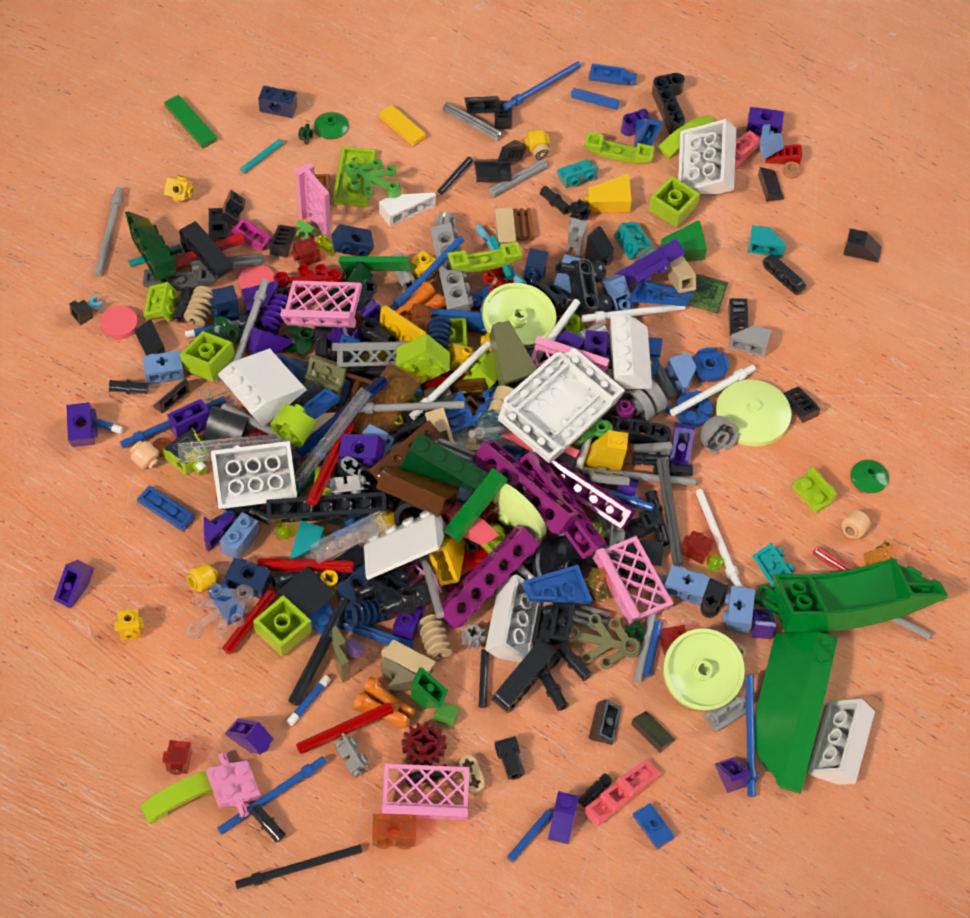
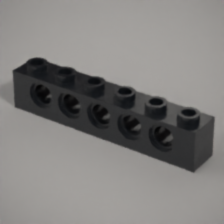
M385 492L321 496L318 504L314 507L306 502L308 497L266 500L267 520L270 524L388 516L387 495Z

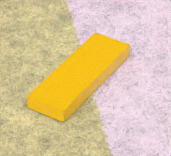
M392 104L379 112V118L412 146L426 138V133Z

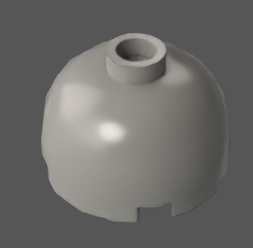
M714 416L703 424L700 431V439L703 446L711 454H720L718 450L725 448V451H727L735 444L739 436L737 433L739 429L729 418Z

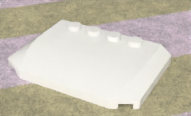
M573 348L569 352H557L508 394L504 398L498 420L549 463L554 461L615 405L625 390L578 350Z

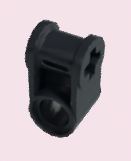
M372 279L356 282L362 284L356 312L362 309L367 301L376 293L377 286ZM355 289L347 291L345 293L347 297L355 293Z
M712 578L709 579L700 608L703 616L713 618L717 615L729 584Z

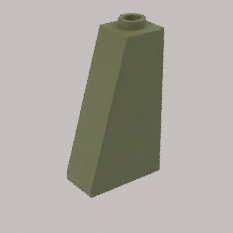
M510 321L497 322L492 325L489 338L499 386H508L515 389L537 368Z

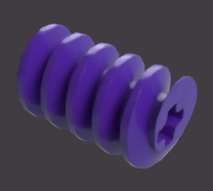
M283 294L272 295L258 321L262 330L274 334L279 333L284 323L280 314L282 309L286 308L287 296Z

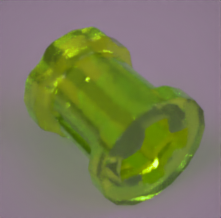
M321 234L315 243V247L321 248L329 256H333L336 252H334L332 240L327 238V235Z

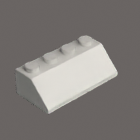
M630 315L611 316L610 339L613 380L623 389H651L652 380L647 326Z
M517 574L509 576L504 584L498 586L485 650L498 659L521 662L533 648V632L538 606H541V602H529L522 585L524 579Z
M853 699L828 702L808 770L809 775L838 785L856 784L875 711L864 700Z

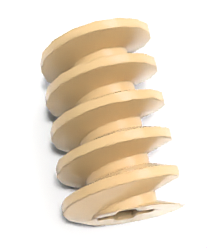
M198 286L194 289L189 305L184 313V318L190 325L198 328L205 326V322L212 309L209 298H212V289L205 286Z
M436 614L428 615L418 622V629L420 630L424 649L427 651L426 656L432 660L444 659L452 654V650L448 649L450 643L446 642L448 636L444 635L446 630L442 628L444 623L439 621L440 619L436 617Z

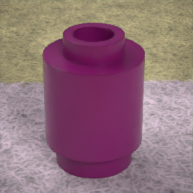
M628 399L619 400L615 406L614 416L633 419L634 404Z

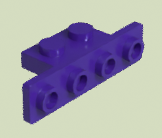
M675 238L615 274L625 276L628 287L641 280L645 283L653 278L651 276L653 273L658 272L660 274L667 270V265L684 255L685 251L678 239Z

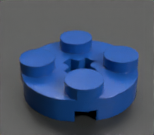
M706 347L698 350L692 358L696 365L695 376H697L698 381L716 382L725 378L729 361L723 352L721 354L715 348ZM707 362H710L711 365H715V366H713V367H708V366H706V365H707Z
M701 391L688 392L677 398L675 407L698 395ZM706 398L692 406L697 408V412L690 411V408L675 415L678 421L683 424L701 427L710 419L713 406L711 401Z

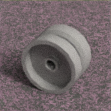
M653 380L651 389H624L625 391L620 397V400L628 399L634 404L633 419L649 422L655 415L657 416L667 407L663 391Z

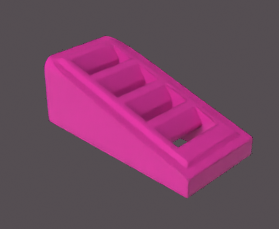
M244 218L235 226L231 234L233 236L243 233L245 243L261 251L264 250L273 238Z

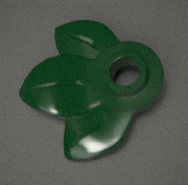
M223 316L214 317L215 326L210 327L206 331L209 334L228 340L232 344L241 338L240 328L231 324ZM230 330L235 331V337L229 335Z
M291 326L282 330L284 336L293 340L291 345L282 349L283 351L289 353L297 351L299 356L310 351L311 344L315 341V332L311 328L304 327L301 329L297 326Z

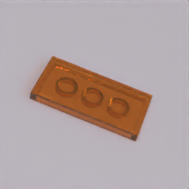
M389 362L361 405L372 402L374 404L408 403L420 386L421 381ZM402 411L375 412L374 414H366L365 412L355 413L350 421L354 424L353 430L361 435L369 424L387 433Z

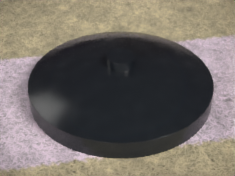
M564 533L550 535L543 540L534 553L532 564L535 577L578 565L591 596V604L604 593L607 584L593 560V556L583 559ZM575 603V607H584L590 604Z

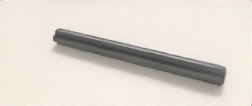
M666 457L657 459V467L672 562L674 566H681L684 560L668 460Z

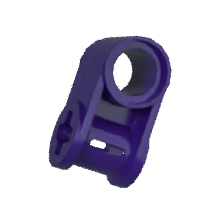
M647 109L625 114L622 120L621 133L625 136L635 135L637 120L650 119Z

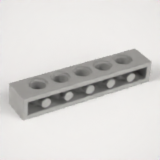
M451 222L430 227L436 259L458 237L457 229L452 228ZM459 246L454 252L462 251L461 246ZM447 258L438 267L447 310L472 312L471 307H474L471 296L468 297V293H471L469 283H465V280L468 279L467 273L465 271L453 270Z

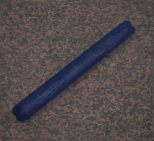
M380 376L311 434L301 447L297 446L295 448L296 452L300 456L308 453L388 385L386 378Z

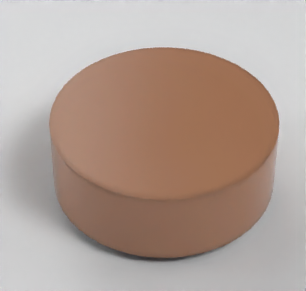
M787 162L783 168L784 176L790 179L799 177L801 172L800 165L796 162Z

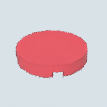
M264 265L248 266L239 274V288L241 290L260 285L262 279H267L269 283L274 282V274Z
M114 306L102 314L100 324L105 335L111 336L113 339H124L134 333L133 331L137 329L138 320L135 312L129 307Z

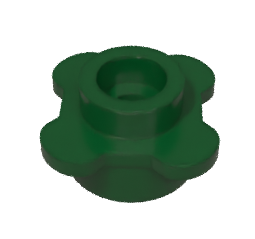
M307 123L305 127H300L298 132L299 139L304 141L306 145L313 138V130L310 129V125Z
M635 620L632 625H627L624 629L629 638H635L640 641L645 636V629L641 626L642 623L639 620Z

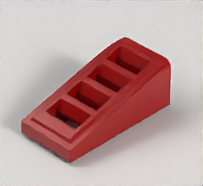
M802 144L784 145L783 149L776 152L774 157L769 156L766 158L765 162L772 164L796 162L800 165Z

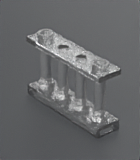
M378 511L309 546L311 551L304 554L306 559L316 560L317 564L326 560H334L345 551L357 545L364 548L367 540L389 530V526L381 511Z

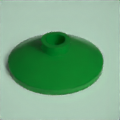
M326 112L316 118L314 130L324 139H338L346 134L348 121L340 113Z
M859 461L851 470L852 483L856 488L865 493H878L885 489L888 484V472L877 461Z

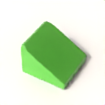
M443 702L441 707L436 709L434 720L453 727L460 708Z

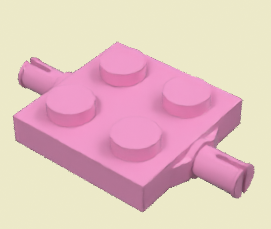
M220 753L218 758L221 765L207 768L206 772L218 807H237L240 817H246L249 812L245 804L258 800L261 796L248 760L230 763L227 753Z

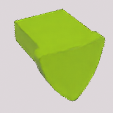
M576 311L563 327L564 331L568 330L576 334L585 329Z

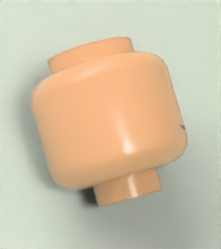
M139 441L130 450L131 460L141 469L148 467L152 469L159 462L157 459L159 451L149 441Z
M854 510L845 517L841 527L847 537L859 539L867 532L871 523L869 517L864 512Z

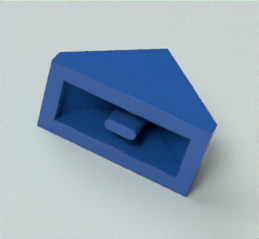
M652 119L637 120L634 146L637 147V143L652 146L663 125V121Z

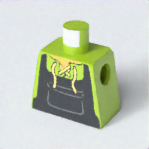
M190 429L163 448L164 458L185 475H189L195 470L199 475H204L209 469L205 464L208 461L207 451L193 429Z

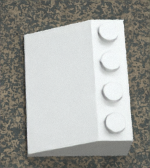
M727 119L680 131L678 180L700 194H720L734 190L736 127Z
M271 349L231 362L217 374L262 427L276 416L284 403L290 405L306 391V388Z
M290 441L211 451L219 509L266 504L268 499L297 498Z
M425 510L415 519L409 517L399 526L391 525L383 533L378 534L376 532L369 535L364 544L367 580L438 550L446 534L444 532L446 525L441 515L438 516Z

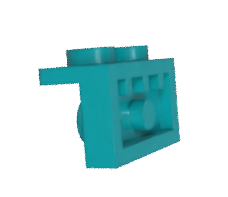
M589 159L557 169V175L565 188L592 181L597 178L598 166L592 165Z
M638 222L621 223L614 233L615 239L629 260H634L638 253H651L654 249V246Z
M771 542L753 554L752 557L771 586L775 588L774 574H793L796 570L790 562H785L783 559L785 553L780 546L775 547Z

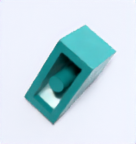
M752 225L748 253L765 256L773 254L776 257L783 258L786 244L770 228Z
M301 521L290 559H303L316 552L318 545L323 546L326 536L322 534L324 527Z

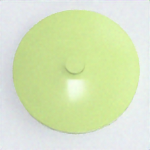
M509 283L495 288L487 296L482 309V320L489 334L492 325L497 322L510 321L525 349L535 347L537 336L545 339L549 336L556 324V311L551 300L539 289L527 284Z
M742 380L729 385L720 394L715 411L716 416L727 417L738 427L737 433L739 436L736 441L737 443L753 447L769 445L779 440L786 433L791 420V408L785 395L773 385L759 380Z
M505 483L489 503L493 515L510 531L517 525L525 527L536 541L539 542L546 534V525L541 515L520 492Z
M711 629L688 631L675 639L665 654L663 677L667 689L679 703L690 709L710 711L720 708L733 700L743 684L745 669L742 655L735 643L718 631Z

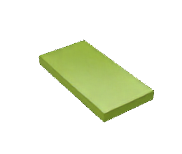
M353 147L341 148L332 200L333 205L368 208L369 197L364 196L363 178L357 177L360 180L361 187L358 190H352L349 184L351 178L345 174L344 167L350 162H356L360 165L372 163L376 159V150Z

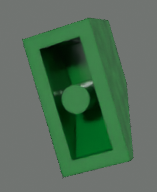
M419 667L411 683V698L424 709L440 708L448 690L423 667Z

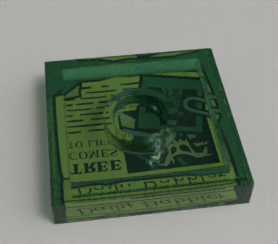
M696 274V290L691 291L693 292V298L688 306L718 314L728 282Z

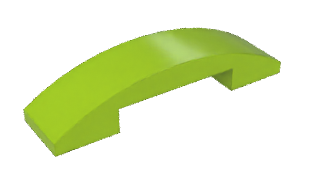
M710 115L696 118L673 132L658 146V149L668 159H671L680 152V131L716 121Z
M588 131L586 133L584 147L599 156L626 163L652 162L654 146L637 143V147L603 140L604 135Z
M518 242L500 244V249L473 254H466L465 250L447 253L451 268L465 272L496 269L511 264L523 256Z
M207 771L180 780L142 803L140 807L149 825L168 816L169 811L204 794H207V796L213 794L206 774Z

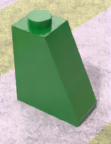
M695 221L662 238L661 244L658 246L660 248L677 238L685 251V254L682 256L686 261L705 260L707 252L700 221Z

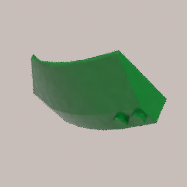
M891 556L889 560L844 571L819 574L773 575L779 618L785 632L840 631L879 624L906 616L947 599L948 595L941 582L934 578L930 581L922 576V572L910 566H907V568L897 563V559Z
M821 632L775 633L754 716L755 751L759 755L760 762L768 772L770 771L776 778L775 782L781 789L801 794L825 700L838 637Z

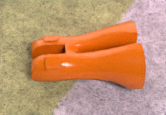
M425 281L417 293L409 301L396 309L395 312L415 324L429 316L432 308L446 309L447 306L444 298L439 294H435L433 286Z
M374 676L367 680L363 692L361 691L352 706L353 710L365 713L390 702L394 712L382 717V719L401 728H407L410 723L409 719H412L416 713L412 706L388 692Z

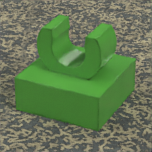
M298 219L296 226L301 229L297 230V237L300 238L305 233L303 240L308 242L311 239V234L317 236L319 232L317 228Z

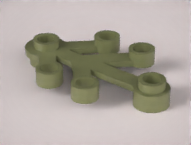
M592 614L589 617V624L596 628L600 636L579 632L578 628L572 625L571 632L575 636L570 638L569 643L578 640L599 645L589 652L582 653L581 661L585 665H590L594 658L610 648L619 650L611 656H604L601 659L600 666L605 670L610 669L613 663L624 656L633 658L640 653L641 645L639 641L627 636L621 627L620 620L617 618L609 621V629L616 632L621 641L613 640L598 614ZM597 618L599 622L593 623L591 619ZM617 622L619 626L614 628L611 626V623ZM632 645L634 650L628 651L627 646ZM589 656L590 660L586 662L583 660V657ZM608 660L610 662V665L605 666L603 664V661Z

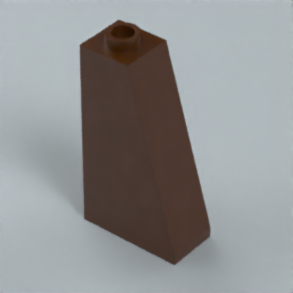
M392 466L380 470L376 478L378 481L376 489L438 516L455 505L460 487Z

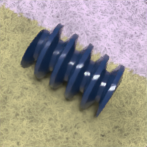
M437 316L429 320L427 334L448 351L452 322L446 317Z
M371 598L349 602L346 605L344 615L347 625L355 627L362 624L380 623L383 619H388L389 614L382 616L379 611V605L382 602Z

